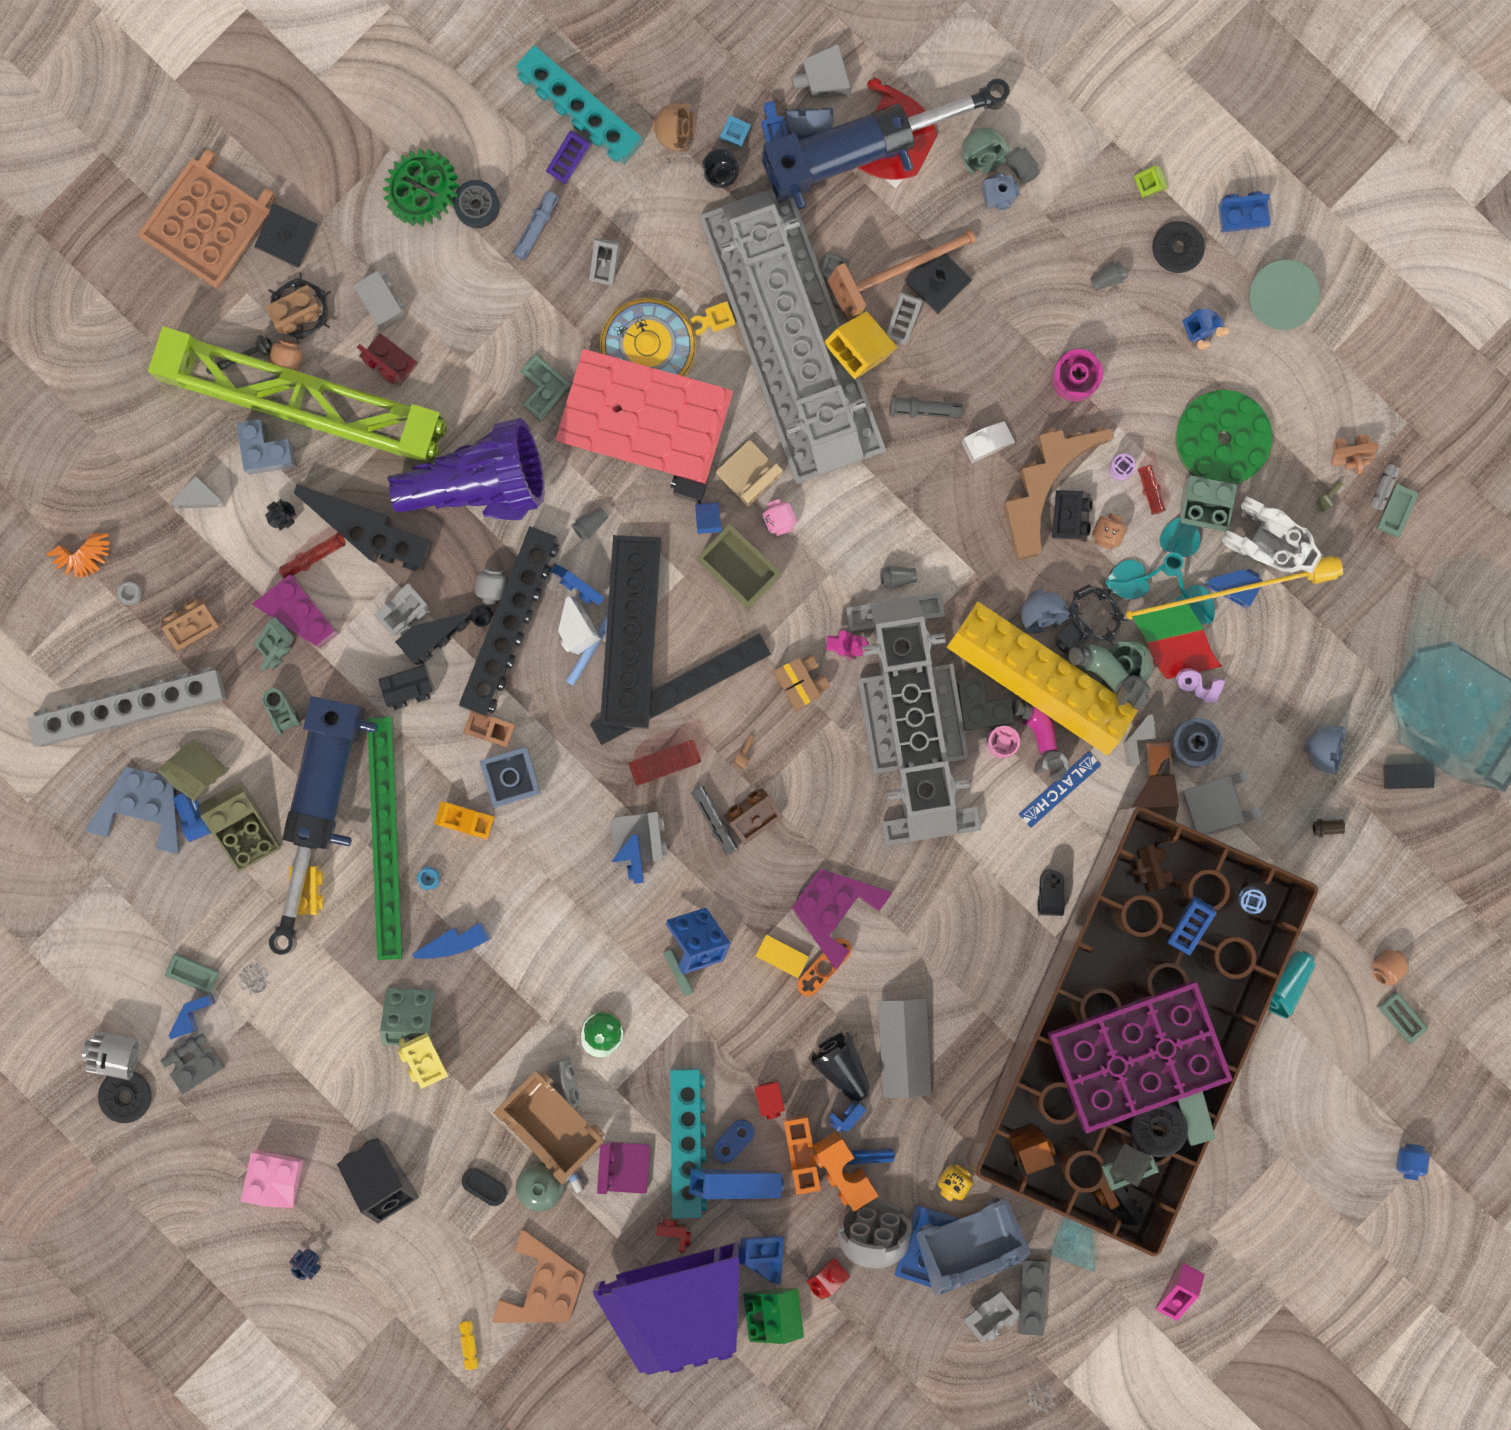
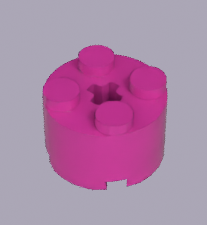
M1074 349L1064 354L1058 360L1052 372V384L1056 394L1071 402H1080L1090 398L1098 389L1103 379L1102 364L1093 353L1084 349ZM1075 371L1078 372L1079 376H1082L1080 380L1073 376Z

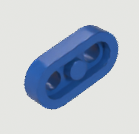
M744 1119L735 1121L716 1141L713 1149L715 1158L723 1163L733 1161L753 1139V1125ZM740 1128H744L747 1131L744 1137H740L737 1134ZM722 1147H729L730 1153L728 1155L722 1154Z

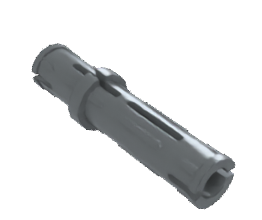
M703 785L692 791L691 795L713 832L711 833L713 838L716 837L721 845L725 856L738 850L739 847L729 832L730 827L728 824L725 825L705 786Z

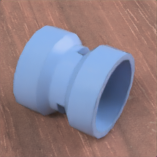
M1248 885L1239 891L1238 902L1246 912L1257 914L1265 908L1266 898L1259 888Z

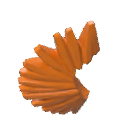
M90 534L86 542L73 554L68 549L58 545L48 552L47 556L59 555L52 564L59 563L56 567L57 569L68 564L65 572L66 575H69L72 569H74L75 577H79L80 574L81 578H83L84 573L88 577L90 576L89 571L95 574L94 569L96 571L100 570L95 560L103 564L106 562L99 554L109 555L104 550H110V548L104 545H110V541L102 540V538L108 537L109 534Z

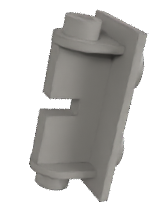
M571 1058L550 1063L551 1068L548 1069L550 1077L554 1081L552 1085L560 1084L561 1088L555 1090L573 1108L579 1107L580 1092L576 1087L575 1068L572 1065Z

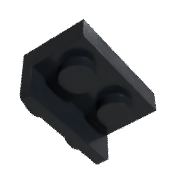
M1056 490L1052 528L1053 539L1087 542V536L1091 532L1089 512L1093 509V500L1090 494L1084 491Z

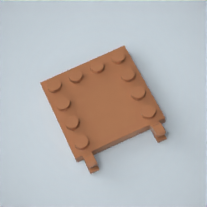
M207 148L199 161L191 158L137 236L218 290L263 227L270 211L268 207L273 204L277 196L266 187L256 201L211 171L209 168L215 164L218 157Z

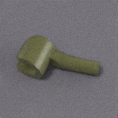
M1338 481L1327 494L1317 500L1316 503L1322 512L1334 505L1330 498L1343 485L1341 481Z

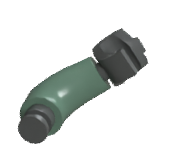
M1086 644L1080 649L1073 647L1070 650L1068 656L1070 664L1080 665L1083 670L1099 675L1117 692L1116 698L1119 705L1124 706L1128 701L1136 710L1145 705L1150 691L1147 682L1137 676L1130 677L1120 662L1108 650L1094 644Z

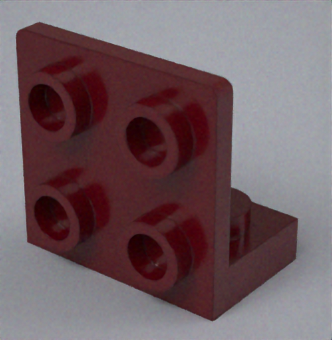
M381 333L378 334L367 349L361 344L356 347L361 353L359 357L373 370L377 367L381 376L390 384L396 382L401 386L418 365L417 361Z

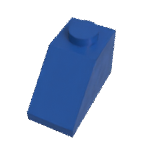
M1243 569L1210 578L1204 585L1215 592L1262 582L1263 580L1259 579L1260 575L1251 569H1247V571ZM1261 587L1223 596L1246 609L1251 606Z

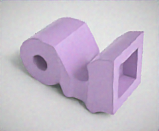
M1185 668L1176 675V683L1182 690L1193 691V694L1201 698L1205 703H1217L1225 683L1223 678L1216 677L1211 679L1209 686L1204 688L1202 687L1201 674L1194 669Z

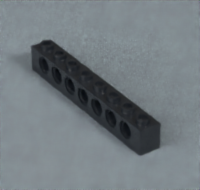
M529 526L459 702L461 708L488 718L489 713L494 714L498 704V700L495 698L498 691H503L507 681L504 675L507 668H512L516 656L513 655L516 646H521L524 639L523 627L525 623H530L534 612L531 610L533 602H538L541 596L542 588H539L542 579L547 580L551 570V566L548 565L551 557L555 558L558 553L560 544L557 543V536ZM534 551H541L544 553V557L541 561L535 562L531 560V554ZM526 573L535 575L534 581L530 584L522 582V577ZM517 595H523L526 597V602L522 606H515L513 604L514 598ZM509 617L517 619V625L512 629L504 626L505 620ZM501 639L508 641V648L504 651L496 650V643ZM490 662H498L500 665L499 670L494 674L487 672V666ZM482 684H488L491 687L490 693L486 696L478 694V688Z

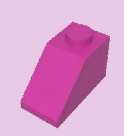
M1183 1263L1171 1277L1156 1306V1310L1178 1321L1199 1297L1205 1274Z

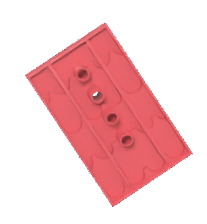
M582 349L580 362L576 369L555 441L706 484L733 391Z

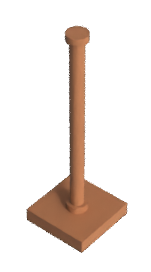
M969 229L960 237L856 284L846 264L843 263L836 266L827 282L849 322L859 316L866 307L860 292L965 244L971 245L976 242L974 233Z

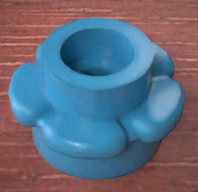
M426 866L417 874V882L424 890L435 889L440 884V873L437 869ZM427 876H430V877H431V880H430V881H428V880L426 879Z

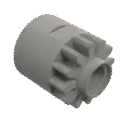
M100 1031L94 1032L93 1037L90 1040L87 1039L83 1047L82 1061L86 1062V1072L130 1080L137 1065L140 1041L138 1038Z

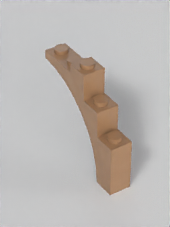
M1104 426L1091 429V433L1082 435L1081 432L1068 434L1067 439L1064 437L1063 430L1056 431V428H1050L1041 431L1042 435L1038 436L1037 443L1042 464H1039V461L1025 464V468H1022L1020 471L1026 497L1023 498L1022 494L1008 497L1009 501H1006L1003 505L1016 561L1039 556L1042 553L1040 539L1041 513L1045 498L1055 478L1077 456L1093 447L1111 442L1114 438L1112 428L1105 430Z

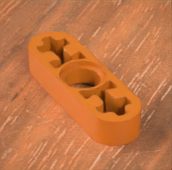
M837 938L835 941L841 945L845 943L847 945L845 948L850 951L840 964L841 966L850 956L852 947L846 939ZM824 953L814 961L797 982L798 990L804 996L816 994L836 972V969L833 967L828 974H821L818 971L817 965L820 961H829ZM813 969L816 975L823 978V980L819 983L816 979L812 984L814 990L808 989L804 991L802 989L804 987L802 981L804 979L809 981L813 977L812 974H809Z

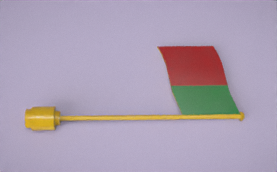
M1327 556L1321 558L1313 573L1305 571L1133 612L1128 610L1126 617L1133 619L1144 635L1154 662L1166 679L1175 678L1177 673L1185 668H1191L1198 672L1222 667V665L1213 654L1203 627L1190 608L1189 603L1305 576L1313 584L1335 580L1338 576L1343 575L1342 563L1339 557Z

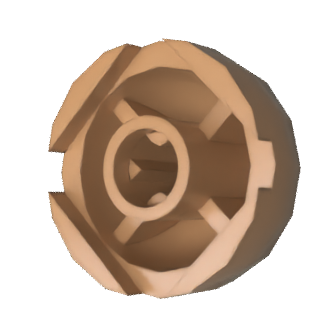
M670 103L663 107L653 120V132L656 134L659 143L666 149L678 152H686L690 149L691 146H687L688 140H693L695 135V116L693 112H689L690 104Z

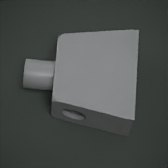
M839 45L832 46L804 59V73L792 76L794 89L808 87L810 96L813 99L846 96L850 93V85Z

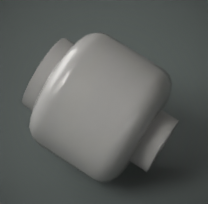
M484 568V571L477 574L475 594L482 598V603L496 604V601L501 599L508 579L502 570Z

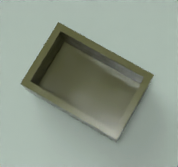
M731 524L696 558L697 563L748 611L782 577V573Z

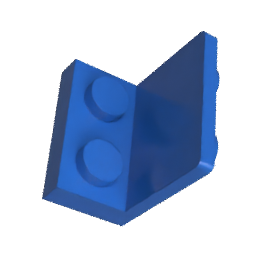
M707 908L683 914L666 921V926L684 951L679 964V969L683 974L724 961L731 943Z

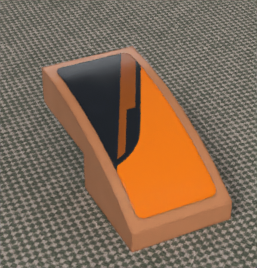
M1170 741L1146 742L1145 765L1147 767V782L1150 775L1172 774Z

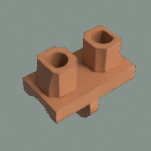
M1368 434L1357 436L1354 441L1356 446L1350 447L1345 438L1335 439L1331 458L1332 467L1345 465V469L1353 468L1355 474H1362L1363 466H1369L1370 460H1375L1376 450L1379 449L1377 442L1372 443Z
M1152 845L1137 850L1139 859L1135 860L1137 870L1131 871L1132 876L1139 875L1141 884L1146 883L1148 893L1164 889L1166 885L1174 882L1172 872L1170 870L1161 871L1159 862L1167 860L1165 848H1155Z

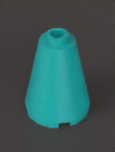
M1296 951L1290 956L1269 1004L1271 1007L1268 1010L1281 1018L1288 1019L1294 1013L1315 969L1314 958L1308 952Z

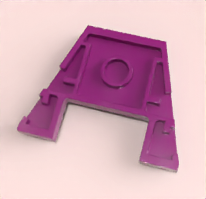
M820 869L791 909L807 932L811 934L820 950L828 958L832 967L837 970L850 951L831 938V933L857 898H860L879 912L892 893Z

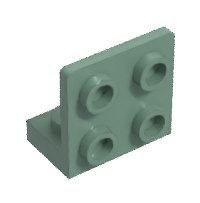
M386 989L380 1027L382 1045L400 1046V1039L404 1038L405 1042H408L425 1033H428L432 1041L430 1026L435 996L434 991Z

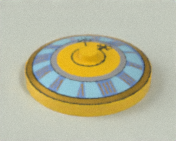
M640 298L623 304L611 314L602 330L600 351L604 355L685 377L695 358L696 342L689 320L677 307L656 298Z

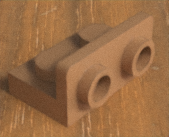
M308 285L265 307L279 334L283 332L288 334L297 329L298 324L304 321L306 323L312 322L319 317L318 314L322 313Z
M203 597L198 600L196 598L189 600L184 604V608L177 612L175 610L168 612L161 621V628L176 651L219 627V624L206 606Z

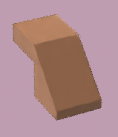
M470 712L463 733L507 748L515 725L488 716L486 718Z

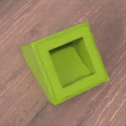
M1152 166L1134 175L1142 198L1168 188L1160 166Z

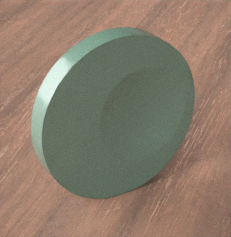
M1291 259L1275 260L1264 265L1254 275L1249 287V304L1254 315L1265 325L1280 330L1292 329L1305 323L1315 312L1320 298L1319 284L1314 273L1304 264Z

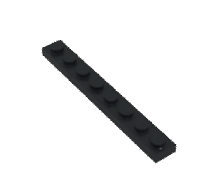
M757 634L654 689L651 694L650 720L769 657L771 653L761 634ZM600 719L590 724L601 745L634 729L601 727Z

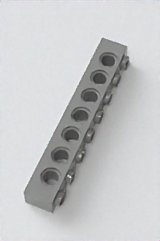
M212 667L198 670L197 675L189 676V673L174 676V681L166 682L165 679L153 681L151 686L147 688H142V685L128 688L127 693L119 694L118 691L104 694V699L95 700V697L81 700V704L72 706L71 703L57 706V711L49 712L48 709L36 711L33 717L27 718L33 746L44 747L227 700L220 671L213 670ZM196 682L202 684V691L198 695H194L192 692V687ZM176 688L179 696L176 700L171 701L169 699V692L171 689ZM153 694L155 703L148 707L145 703L146 697ZM129 700L132 708L129 712L124 713L122 704ZM106 706L108 715L101 719L99 717V710L101 707ZM82 712L85 719L82 724L78 725L75 717L78 713ZM56 718H59L61 721V727L57 731H54L52 728V722Z

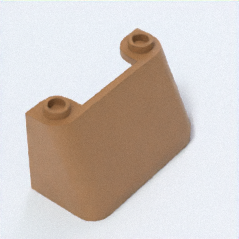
M534 1071L493 1113L501 1122L503 1121L506 1125H510L508 1128L539 1157L549 1170L554 1169L552 1171L553 1176L561 1184H566L605 1142L602 1138L605 1133L596 1124L592 1127L555 1090L551 1085L554 1081L544 1071L541 1074Z

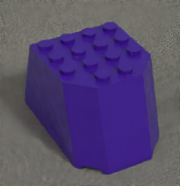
M739 1242L616 1274L617 1280L607 1284H605V1281H599L595 1284L593 1289L594 1297L639 1373L650 1375L669 1370V1373H676L684 1370L686 1365L693 1364L694 1367L707 1364L709 1359L718 1357V1360H725L733 1357L732 1353H735L737 1349Z

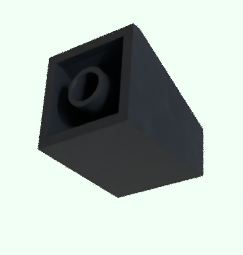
M379 1138L367 1141L361 1149L346 1154L342 1161L337 1163L360 1212L377 1224L419 1198L388 1145Z

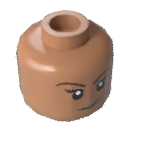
M1110 513L1109 516H1100L1092 532V537L1096 539L1094 543L1109 550H1112L1113 547H1119L1128 529L1122 523L1123 518L1113 513Z

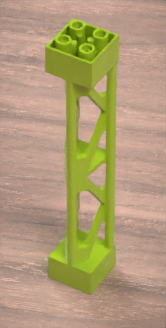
M162 326L147 371L158 381L403 456L420 463L432 462L433 460L435 461V458H438L440 447H438L439 439L444 438L447 431V424H445V419L440 412L415 404L407 406L208 344L194 339L190 334ZM197 355L216 377L215 383L190 376ZM214 355L276 374L280 377L236 389L214 362ZM294 388L288 406L263 398ZM306 388L327 412L326 418L300 410ZM324 390L388 409L390 412L346 424L325 399L323 393ZM406 421L400 441L373 433L375 430Z

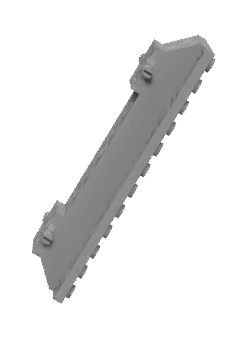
M773 189L765 190L699 215V220L795 483L799 484L885 453L886 448L860 377L854 379L824 343L840 327V323L794 199L778 203Z

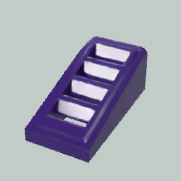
M570 130L546 172L567 184L592 143ZM573 140L582 146L580 150L571 144ZM567 148L577 154L576 158L565 152ZM563 156L572 162L571 166L560 161L561 157ZM559 165L560 167L565 169L567 173L564 175L563 173L556 170L555 166Z

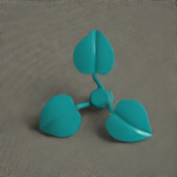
M1180 517L1176 518L1163 529L1160 536L1161 548L1166 552H1172L1166 555L1162 565L1158 566L1150 574L1145 575V568L1140 562L1135 560L1123 561L1113 569L1110 576L1106 579V585L1114 594L1122 598L1138 599L1147 594L1149 590L1146 580L1163 571L1167 576L1178 577L1180 591L1183 595L1177 597L1176 601L1210 594L1203 586L1197 584L1190 586L1186 591L1182 579L1183 573L1180 571L1184 564L1182 557L1192 556L1200 547L1201 537L1197 527L1180 523ZM1212 598L1189 603L1190 608L1201 624H1211L1213 622L1215 606Z

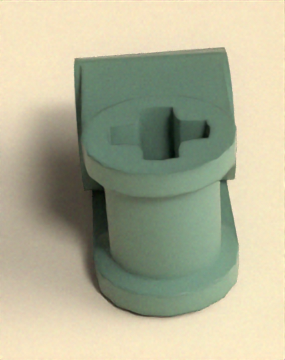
M271 688L264 692L262 697L263 704L279 736L283 735V731L295 725L298 727L302 725L297 712L283 690ZM275 692L281 698L277 706L271 705L269 701L271 694Z

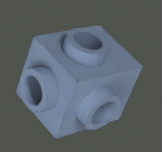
M1004 173L991 176V179L983 180L982 192L985 208H997V210L1011 208V205L1015 203L1016 197L1019 196L1018 184L1013 182L1012 175L1005 176Z

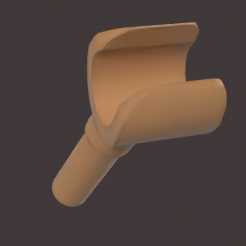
M748 735L743 748L734 760V763L741 769H744L751 760L745 754L748 752L754 739L752 735Z

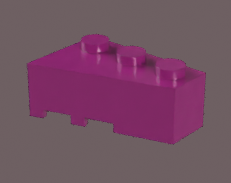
M288 575L252 604L270 617H276L280 623L318 648L323 647L339 634L302 585L292 575Z

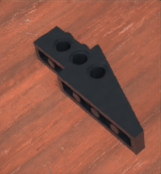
M298 484L296 485L294 494L371 562L375 563L378 555H381L380 560L393 564L394 560L402 562V567L415 572L417 568L424 570L433 544L429 539L389 526L391 518L388 515ZM357 528H362L364 532L362 538L354 540L352 537L353 531ZM385 536L386 544L380 548L376 547V538ZM401 544H408L409 551L405 555H399L397 552Z

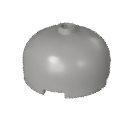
M873 1200L856 1211H853L850 1205L846 1207L839 1216L838 1242L842 1252L849 1260L865 1268L881 1269L894 1265L904 1257L911 1242L912 1223L910 1219L908 1220L901 1213V1208L889 1202ZM872 1208H879L886 1212L880 1218L879 1229L875 1228L876 1212Z

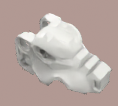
M1245 497L1244 502L1241 504L1242 510L1252 516V520L1261 525L1252 541L1246 536L1242 538L1226 530L1225 536L1223 535L1221 539L1223 544L1241 555H1247L1281 572L1291 573L1303 570L1313 573L1323 554L1315 546L1310 531L1297 525L1283 511L1277 508L1265 507L1264 504Z

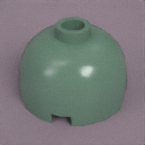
M994 128L974 129L964 139L961 147V157L965 168L972 174H976L975 170L983 169V173L991 172L1006 162L1005 156L1007 153L1010 155V150L1004 136Z
M1120 641L1108 650L1120 662L1130 677L1137 676L1146 682L1151 677L1154 669V659L1145 645L1137 641Z
M543 1162L528 1165L521 1171L516 1181L517 1197L523 1206L531 1211L543 1212L552 1209L559 1203L564 1192L565 1184H561L553 1176L552 1171L554 1169L549 1170Z

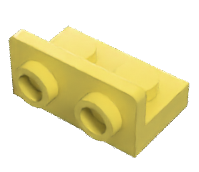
M428 1033L408 1042H405L404 1038L399 1040L401 1048L397 1051L402 1062H408L410 1068L407 1070L413 1083L417 1081L422 1089L448 1077Z

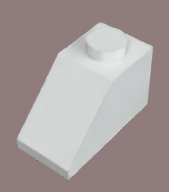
M1005 421L985 427L963 438L961 443L973 464L1014 444L1015 441Z
M568 596L565 600L558 632L562 637L560 642L567 652L570 651L579 655L601 640V637L579 599Z

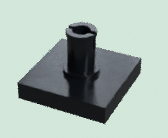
M943 254L919 265L904 282L938 315L972 282V279L947 254Z

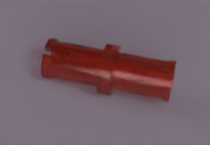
M1152 465L1137 469L1143 485L1142 493L1147 498L1151 515L1165 512L1166 508L1160 494L1161 486L1157 484Z

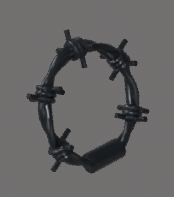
M299 273V278L287 282L276 291L268 290L272 293L270 304L280 299L284 289L295 286V291H297V287L306 285L316 292L313 295L314 298L317 296L322 301L323 311L321 315H318V323L314 328L303 331V325H301V330L288 333V335L296 337L297 344H299V339H304V337L313 334L323 325L330 328L326 324V321H328L326 296L331 291L326 293L320 287L302 280V273Z
M1088 584L1073 592L1074 598L1071 607L1065 606V608L1069 609L1070 615L1068 617L1072 616L1075 624L1082 631V640L1086 638L1098 641L1104 640L1114 646L1112 641L1119 632L1121 622L1128 621V619L1123 618L1125 615H1123L1118 604L1110 596L1113 593L1110 589L1092 587ZM1093 592L1099 594L1097 596L1099 601L1102 598L1109 600L1115 612H1110V615H1114L1112 619L1116 621L1115 629L1110 631L1106 627L1108 632L1105 636H1099L1093 633L1094 627L1084 628L1078 616L1083 615V613L1079 612L1078 606L1080 604L1076 605L1077 600Z

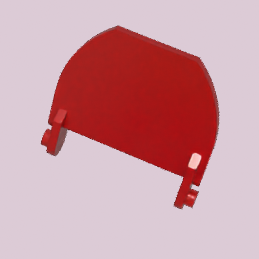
M873 77L866 84L868 88L883 96L876 111L899 103L907 117L925 112V109L914 99L889 85H881L882 81L876 77ZM934 124L912 132L914 149L908 151L913 164L912 170H904L899 155L887 160L883 158L858 167V169L871 176L886 180H902L916 176L937 138Z

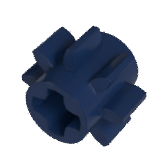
M309 1249L304 1250V1252L298 1250L289 1261L293 1265L291 1273L300 1280H305L307 1277L311 1280L321 1269V1266L317 1264L320 1260L319 1256Z

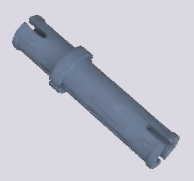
M546 190L537 209L534 208L532 211L533 216L512 252L514 256L526 261L542 228L551 219L550 214L560 199L557 195Z

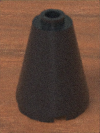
M846 1032V1036L843 1033H838L819 1045L821 1050L817 1054L814 1050L809 1056L810 1063L850 1101L856 1100L859 1102L869 1095L870 1085L853 1038L849 1032Z

